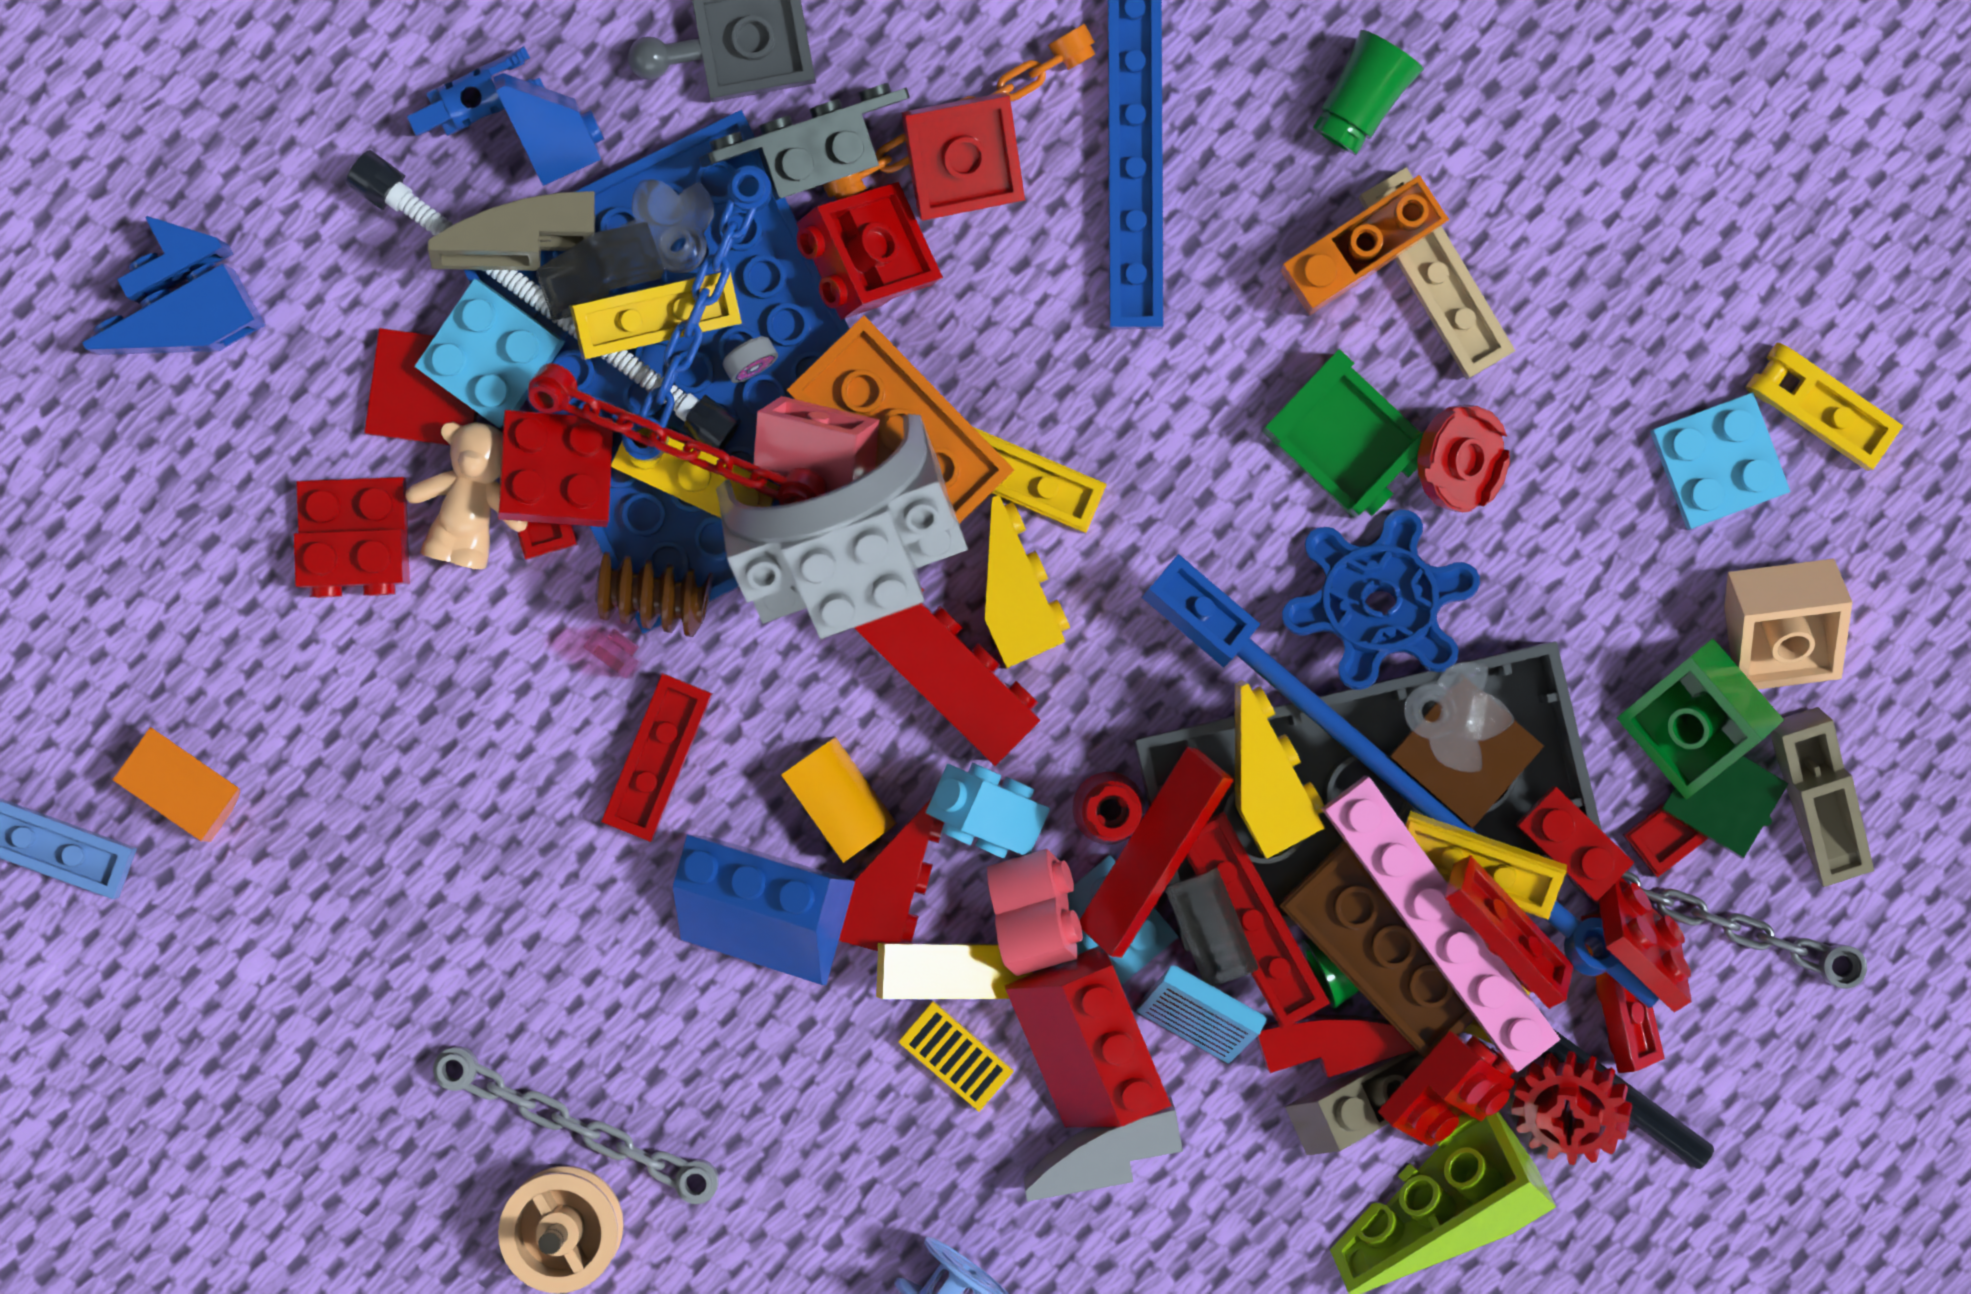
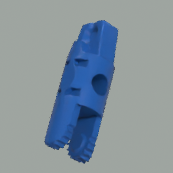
M525 46L476 68L459 79L447 82L426 92L431 105L407 116L415 135H422L442 125L446 135L450 136L486 116L505 110L495 89L493 76L506 70L511 71L518 68L526 60L530 59ZM540 78L527 80V82L545 88ZM472 87L477 88L482 96L480 104L474 108L468 107L464 102V93Z

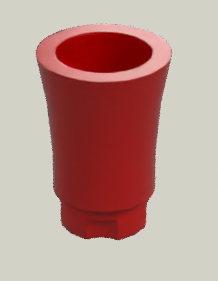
M1116 772L1098 773L1086 779L1077 789L1072 804L1073 818L1079 830L1088 839L1099 844H1118L1131 838L1145 815L1144 797L1136 783L1127 776ZM1108 799L1116 800L1121 809L1118 817L1113 820H1107L1100 814L1101 804Z

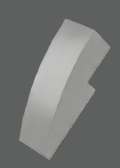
M1169 1097L1172 1106L1123 1127H1088L1073 1135L1046 1155L1024 1177L1027 1202L1133 1182L1130 1161L1183 1152L1176 1110L1172 1098Z

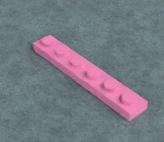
M1362 777L1321 808L1511 1069L1518 1073L1561 1040L1505 962L1499 956L1492 954L1477 932L1464 919L1456 916L1451 910L1448 902L1444 899L1448 884L1370 777Z

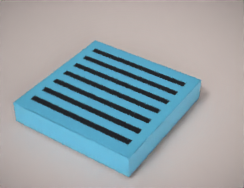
M1171 965L1145 994L1136 1011L1228 1064L1260 1034L1267 1020L1261 1013L1175 965Z

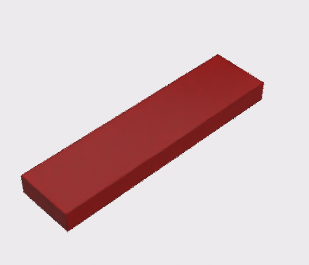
M1186 748L1079 920L1082 930L1111 957H1123L1234 780L1198 749Z
M1222 812L1209 819L1186 857L1200 883L1217 878L1220 886L1205 890L1207 895L1219 891L1223 892L1225 898L1212 902L1214 907L1228 904L1230 911L1219 914V917L1224 919L1233 916L1235 924L1225 928L1227 932L1238 928L1240 936L1233 938L1232 941L1234 944L1243 941L1246 949L1238 952L1241 956L1249 955L1251 961L1245 964L1280 1028L1283 1030L1325 1007L1330 1002L1227 816Z

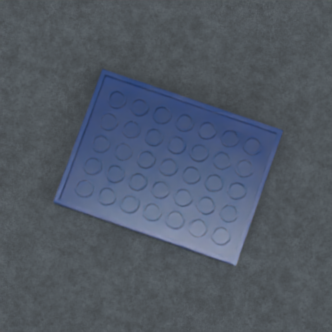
M742 109L575 191H594L595 251L541 250V271L518 270V273L520 272L523 274V277L529 278V281H533L534 285L540 286V289H544L545 293L551 294V297H555L556 301L562 302V305H566L567 309H570V305L695 278L703 260L711 254H716L722 240L723 233L720 230L719 223L729 199L727 185L730 176L735 170L743 166H755L765 172L758 150L702 168L699 157L712 152L710 141L740 132L743 141L755 138ZM753 178L745 179L741 182L739 191L744 196H752L758 191L759 183ZM773 192L768 205L762 210L755 212L746 234L741 238L734 239L726 257L730 263V273L742 323L702 332V341L693 363L689 369L677 374L673 384L677 386V390L681 389L683 394L691 393L699 400L704 395H707L741 420L736 433L722 451L729 456L740 458L754 464L757 411L781 396L794 399L787 392V389L850 329L846 320L840 319L836 308L828 307L821 299L819 283L822 278L813 259H806L800 253L797 246L796 237L799 231L796 224L797 221L786 198L775 200ZM734 206L727 225L731 221H736L739 229L746 212ZM712 263L710 264L706 275L717 273L713 271ZM464 270L470 284L474 278L481 280L566 341L551 363L561 365L572 373L577 382V390L594 397L596 400L604 401L636 415L639 414L645 397L649 393L646 391V387L642 388L640 383H635V379L631 380L629 375H624V371L620 372L618 367H613V363L609 364L607 359L604 360L601 356L582 359L578 340L574 338V335L571 336L568 331H564L563 327L560 328L557 323H553L552 319L549 320L546 315H542L541 311L531 307L530 303L520 299L519 295L509 291L508 287H504L502 283L497 282V279H493L491 275L486 274V271ZM694 335L691 338H679L672 358L675 355H680L682 363L684 362ZM757 337L769 338L778 353L776 361L754 377L742 382L733 383L722 366L724 358L732 350ZM669 340L627 350L628 353L633 354V358L637 357L639 361L644 362V366L648 365L650 370H655V374L659 373L661 378L665 376L668 368L664 363L663 357ZM528 396V397H527V400H528V402H529V404H530V406H531L533 412L543 413V412L538 411V410L531 404V402H530V400H529V396ZM574 397L569 402V404L581 409L586 403ZM655 397L647 417L654 418L659 422L666 404L658 405ZM600 409L598 415L603 418H613L615 423L618 417ZM564 410L551 413V414L574 415V414H571V413H569V412H567V411H564ZM672 410L665 428L694 439L682 430L685 422L677 417L675 411ZM613 431L611 464L622 442L623 434L621 432ZM611 467L607 527L590 526L602 553L604 554L605 551L610 552L612 568L617 569L625 555L631 556L632 568L635 573L640 571L646 559L652 560L655 577H660L666 565L672 564L675 580L681 581L687 570L692 568L695 571L696 583L702 586L709 573L712 572L713 581L709 603L740 588L727 559L721 518ZM775 499L772 507L780 506L779 500ZM639 611L635 616L642 634H647L662 626L661 616L658 617L651 629L642 627Z

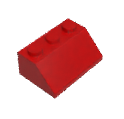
M1100 946L1078 954L1076 960L1042 969L1004 985L1065 1128L1123 1127L1172 1106L1111 960Z

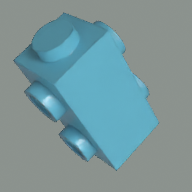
M972 762L968 772L947 763L925 813L945 822L942 833L971 845L975 836L979 837L975 846L1005 858L1008 849L1021 855L1031 853L1051 808L1031 799L1035 789L1008 777H1005L1002 786L998 785L1002 775Z

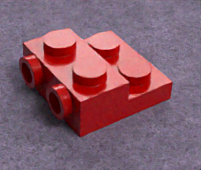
M899 182L817 206L796 223L799 228L796 237L798 249L806 259H813L822 278L819 283L821 299L828 307L836 308L841 320L881 307L893 298L932 286L943 278Z
M406 478L296 481L298 533H294L296 587L309 588L310 598L342 597V587L363 586V596L396 595L395 585L410 584L407 499L405 497L407 490Z
M1449 1031L1378 1112L1393 1127L1432 1147L1436 1142L1446 1139L1453 1133L1459 1123L1458 1117L1463 1112L1481 1122L1486 1116L1497 1113L1508 1101L1509 1091L1517 1081L1511 1077L1514 1070L1511 1069L1500 1052L1495 1048L1491 1047L1490 1049L1475 1035L1466 1041L1454 1032Z

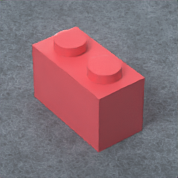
M781 396L757 411L754 465L787 477L789 472L797 468L809 469L817 473L824 480L827 486V493L834 491L875 469L879 419Z

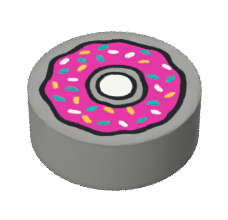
M757 337L732 350L724 358L722 366L731 381L738 383L750 379L767 369L776 361L778 353L769 338Z

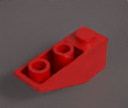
M931 799L854 880L855 884L839 941L878 951V943H912L919 916L909 913L914 892L925 895L933 864L923 862L928 841L939 844L941 831L945 823L925 813Z

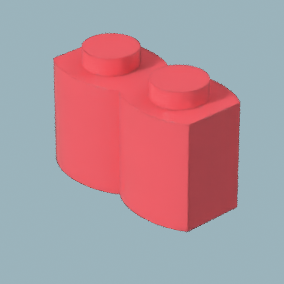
M1044 849L987 866L989 892L996 915L997 940L1004 965L1016 976L1076 960V942L1082 941L1083 934L1076 912L1068 910V893L1073 892L1074 883L1067 863L1059 861L1048 849Z

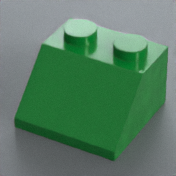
M1714 638L1616 717L1686 800L1760 743L1784 721Z

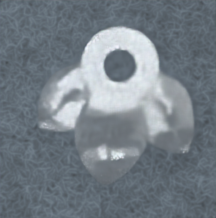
M653 179L640 181L632 197V213L635 220L623 224L612 231L611 236L615 246L628 260L638 265L658 262L665 270L672 273H686L696 269L702 263L707 249L704 232L714 217V205L710 194L700 182L689 186L678 196L670 186L662 181ZM686 238V243L681 250L677 252L671 251V246L676 240Z
M1472 662L1454 664L1442 673L1435 684H1426L1416 688L1409 695L1405 703L1404 715L1410 729L1417 735L1429 739L1432 752L1439 762L1458 771H1480L1482 755L1478 741H1484L1500 734L1514 722L1513 715L1500 700L1482 692L1488 677V667ZM1431 700L1438 703L1441 709L1439 718L1433 722L1425 720L1422 715L1423 705Z

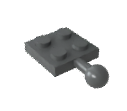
M692 0L699 38L665 44L655 37H642L632 44L628 52V63L631 70L638 77L647 80L661 77L668 70L669 65L703 59L709 95L712 102L816 83L801 0Z

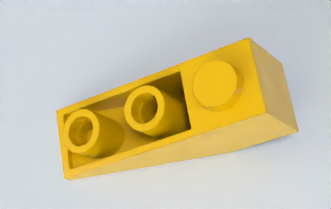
M1000 495L992 498L985 622L1007 669L1065 643L1062 632L1070 629V625L1058 599L1048 603L1039 583L1048 580V577L1036 550L1026 554L1020 542L1018 534L1025 532L1026 528L1014 502L1004 506Z
M1240 680L1235 683V806L1258 850L1268 859L1324 829L1325 827L1318 814L1323 812L1321 808L1324 807V804L1311 782L1302 786L1293 769V766L1301 763L1286 734L1278 738L1275 735L1268 721V718L1274 716L1275 712L1261 686L1252 690L1247 682Z

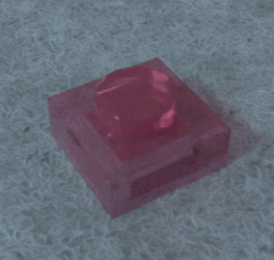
M615 628L612 629L609 635L601 630H595L583 646V648L626 679H632L644 663V661L634 655L640 646Z

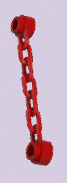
M548 363L541 366L529 382V400L540 412L551 414L564 410L581 418L588 419L610 430L621 432L626 437L654 447L679 459L687 460L691 464L714 474L721 475L746 487L754 488L764 495L779 500L780 506L812 499L827 493V486L824 480L817 473L809 469L797 468L789 472L787 477H784L740 458L729 456L722 450L696 441L671 429L662 428L659 424L634 413L627 412L604 401L596 400L594 397L577 390L576 379L569 370L561 365ZM573 397L586 402L582 409L569 404ZM600 409L618 416L616 423L598 416ZM634 423L652 430L649 437L631 430ZM667 437L685 444L683 451L665 444ZM703 451L719 459L716 465L697 457ZM734 465L752 472L750 479L732 472ZM768 479L782 484L779 492L764 486Z

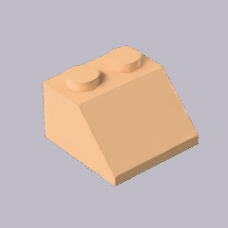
M1835 559L1728 572L1724 609L1731 659L1758 690L1842 679L1853 602Z

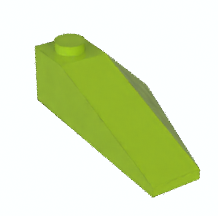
M1499 1111L1491 1116H1486L1482 1122L1467 1113L1459 1116V1123L1453 1133L1446 1139L1436 1142L1439 1147L1418 1170L1409 1163L1398 1175L1405 1184L1386 1205L1372 1203L1330 1249L1349 1294H1362L1507 1237L1556 1208L1537 1166Z

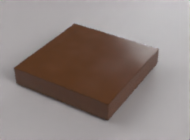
M1459 674L1389 754V757L1467 825L1473 828L1540 752L1544 745L1466 677Z

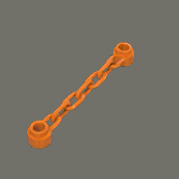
M1085 23L1048 45L1054 55L1050 60L1043 64L1035 60H1028L1003 74L997 82V91L992 94L1006 92L1010 95L1012 102L1019 100L1039 88L1046 79V71L1063 61L1066 68L1070 70L1094 56L1095 52L1091 44L1095 43ZM1034 68L1028 75L1030 78L1037 76L1038 78L1015 93H1009L1014 90V85L1011 83L1005 85V83L1027 69ZM967 96V97H964V98L960 99L959 101H961V100H967V99H972V98H977V97H975V96ZM905 133L877 149L875 155L879 166L823 184L822 186L828 197L835 196L836 200L859 194L867 189L862 179L873 172L880 170L884 173H893L910 164L908 156L892 165H887L892 161L890 155L883 157L886 152L906 141Z

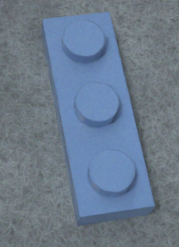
M0 798L1 859L110 899L120 897L137 850L136 847Z

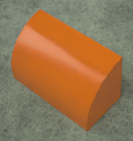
M152 727L148 729L113 778L114 782L195 838L204 842H211L231 814L240 795V788Z

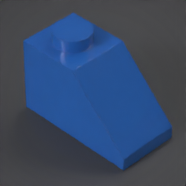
M505 73L493 77L497 94L543 186L601 160L596 143L605 140L592 110L582 114L574 98Z

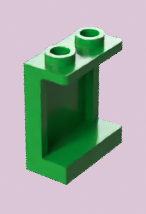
M1338 349L1263 428L1262 432L1353 518L1359 516L1364 510L1372 517L1394 494L1387 487L1400 472L1406 477H1410L1418 469V450L1425 430L1420 432L1352 368L1355 363Z

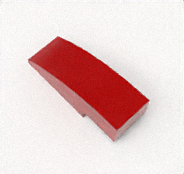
M1357 1015L1306 1016L1283 1030L1278 1022L1275 1021L1264 1024L1260 1034L1256 1037L1265 1067L1269 1073L1319 1058L1322 1071L1328 1078L1415 1050L1388 1020Z

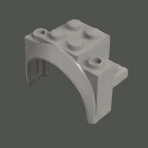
M907 414L903 416V439L895 452L882 464L859 479L826 494L787 505L754 507L742 504L736 500L729 479L725 480L716 489L727 559L746 602L753 601L763 624L807 608L819 638L823 639L925 602L917 568L968 550L965 537L947 494L939 461L921 415Z

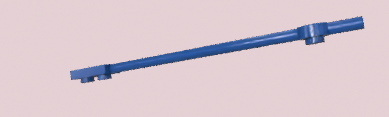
M1180 554L1170 562L1141 597L1223 668L1237 655L1422 815L1478 834L1252 641L1250 637L1261 624ZM1555 901L1549 920H1545L1565 936V955L1574 968L1588 976H1597L1607 972L1645 1006L1651 1008L1655 1005L1659 998L1606 948L1602 919L1593 917L1581 922L1559 902ZM1584 943L1591 948L1593 956L1588 953Z

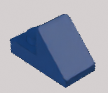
M146 216L145 218L164 254L158 256L157 253H151L138 258L128 266L130 272L117 280L126 297L140 304L147 296L163 289H170L187 280L188 274L195 269L209 263L216 264L234 253L227 243L216 237Z

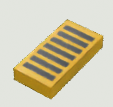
M934 1000L898 1041L978 1112L1014 1072L1012 1067Z

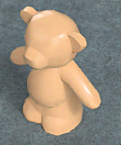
M455 422L445 423L441 429V434L451 445L450 458L453 470L413 484L406 490L405 494L406 499L410 503H421L436 496L446 495L440 512L432 523L423 542L420 553L433 559L451 562L467 568L485 569L490 549L489 523L491 508L498 513L500 484L496 479L500 476L503 432L499 428L486 423L475 422L463 426ZM503 520L510 529L517 532L524 531L528 524L527 521Z

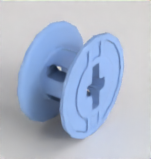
M926 1237L924 1244L941 1263L925 1286L922 1287L904 1278H896L895 1286L901 1294H936L933 1288L944 1272L948 1270L949 1277L937 1294H967L970 1288L974 1291V1294H1009L984 1270L950 1246L931 1237Z

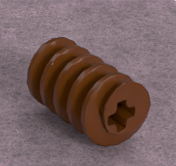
M605 551L599 567L595 592V603H597L599 618L609 620L618 607L621 623L630 625L639 611L643 628L651 629L658 617L661 616L664 632L672 633L680 620H682L685 636L694 637L706 616L712 589L713 573H709L702 586L697 585L695 571L692 568L687 570L681 581H676L672 564H667L660 577H655L652 560L647 559L640 571L635 573L632 568L631 556L627 555L624 556L618 568L614 569L611 565L610 552Z

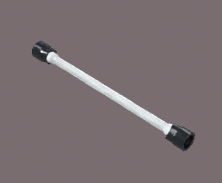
M372 150L363 153L351 167L346 177V185L379 209L384 210L389 205L396 211H404L405 215L415 219L416 223L426 227V230L431 231L433 235H437L452 226L451 221H447L444 216L441 217L440 213H436L433 208L430 209L429 205H425V202L419 201V198L416 196L414 197L412 190L403 184V179L406 175ZM482 270L486 271V274L491 275L493 279H497V282L502 283L504 287H508L509 291L519 295L520 299L530 303L531 307L541 311L542 315H546L549 320L552 319L553 323H557L560 328L563 327L564 331H568L571 336L574 335V338L577 339L571 310L567 309L566 305H562V302L559 300L556 301V298L551 297V294L548 292L545 293V290L540 289V286L534 285V282L529 281V278L523 277V274L518 273V270ZM627 350L601 356L604 360L607 359L609 364L613 363V367H618L620 372L624 371L623 374L629 375L631 380L635 379V383H640L642 388L646 387V391L649 392L661 386L664 377L661 378L659 373L655 374V370H650L648 365L644 366V362L639 361L637 357L633 358V354L628 353ZM673 385L670 391L675 401L673 410L675 415L685 422L682 430L696 439V441L723 450L736 433L741 420L707 395H704L699 400L691 393L683 394L681 389L677 390V386Z

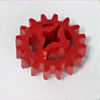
M1568 1051L1566 1060L1562 1063H1559L1552 1053L1547 1054L1543 1068L1532 1062L1528 1066L1526 1076L1520 1077L1518 1080L1511 1108L1512 1114L1519 1116L1516 1129L1518 1133L1531 1131L1532 1135L1528 1146L1532 1149L1542 1144L1549 1147L1547 1158L1553 1160L1559 1152L1566 1153L1569 1165H1575L1578 1154H1585L1591 1163H1595L1598 1160L1600 1148L1612 1155L1615 1152L1618 1139L1625 1140L1632 1112V1103L1625 1101L1628 1091L1627 1085H1613L1615 1070L1610 1067L1599 1072L1595 1069L1596 1057L1590 1056L1585 1064L1577 1063V1057L1573 1051Z

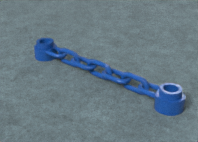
M740 167L732 173L728 180L727 190L729 199L719 223L720 230L723 233L722 240L716 254L707 256L699 268L691 290L692 297L696 302L689 319L682 321L675 327L664 352V363L668 369L661 386L649 391L638 416L659 424L662 428L666 427L674 408V396L670 391L677 374L689 369L702 341V329L698 324L706 306L714 304L720 298L729 277L731 268L726 257L734 239L741 238L746 234L755 212L762 210L771 200L773 192L771 181L767 174L758 167ZM748 178H753L759 183L758 191L752 196H744L739 191L741 182ZM734 206L746 212L739 229L736 221H731L727 225ZM712 263L713 271L717 272L722 268V272L713 294L710 296L708 288H703L700 292V287ZM684 330L686 338H691L694 335V339L682 363L680 355H675L672 358V354ZM655 397L658 405H663L666 401V406L659 422L654 418L647 417ZM634 423L631 430L638 432L646 427ZM625 435L622 436L626 451L638 460L653 461L664 453L650 446L639 448L635 440Z

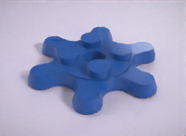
M1400 509L1389 514L1384 521L1380 538L1369 546L1358 547L1350 544L1334 528L1319 527L1311 531L1305 541L1306 554L1310 560L1323 569L1325 583L1322 589L1314 595L1291 599L1282 611V621L1286 629L1295 635L1307 636L1318 632H1328L1335 634L1342 640L1345 650L1339 662L1338 674L1340 680L1354 690L1366 689L1374 684L1378 677L1381 661L1390 654L1407 653L1413 655L1425 668L1436 673L1452 668L1457 662L1458 646L1454 639L1445 634L1439 627L1437 614L1446 604L1465 601L1473 597L1480 586V575L1472 565L1464 562H1454L1441 567L1425 563L1417 551V545L1423 533V524L1421 518L1410 510ZM1376 591L1387 592L1394 597L1396 604L1387 611V614L1383 615L1382 612L1375 611L1365 604L1370 594Z

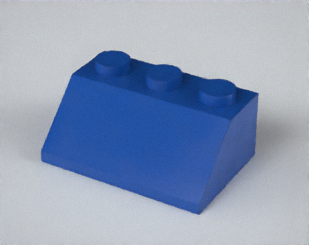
M687 834L672 886L681 940L820 985H826L855 881L713 837Z

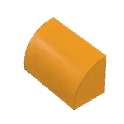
M836 737L781 774L843 863L897 824Z

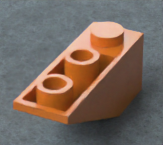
M1418 175L1283 263L1281 273L1310 316L1448 222L1449 218L1421 176Z

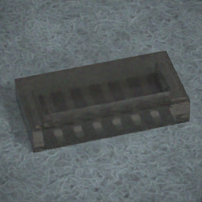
M1218 868L1175 882L1165 888L1201 978L1205 983L1216 986L1252 974L1259 969Z

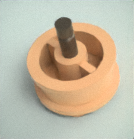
M575 1166L551 1167L531 1176L506 1203L500 1217L498 1229L500 1250L509 1269L528 1286L548 1293L572 1292L595 1281L605 1271L615 1256L623 1236V1213L620 1202L612 1188L596 1174Z

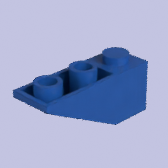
M209 263L188 274L186 278L189 283L170 293L169 289H163L147 296L140 302L142 309L124 319L122 315H117L101 322L93 329L95 336L82 343L86 350L99 355L214 352L225 349L266 325L236 271L223 263L219 266H216L215 263Z

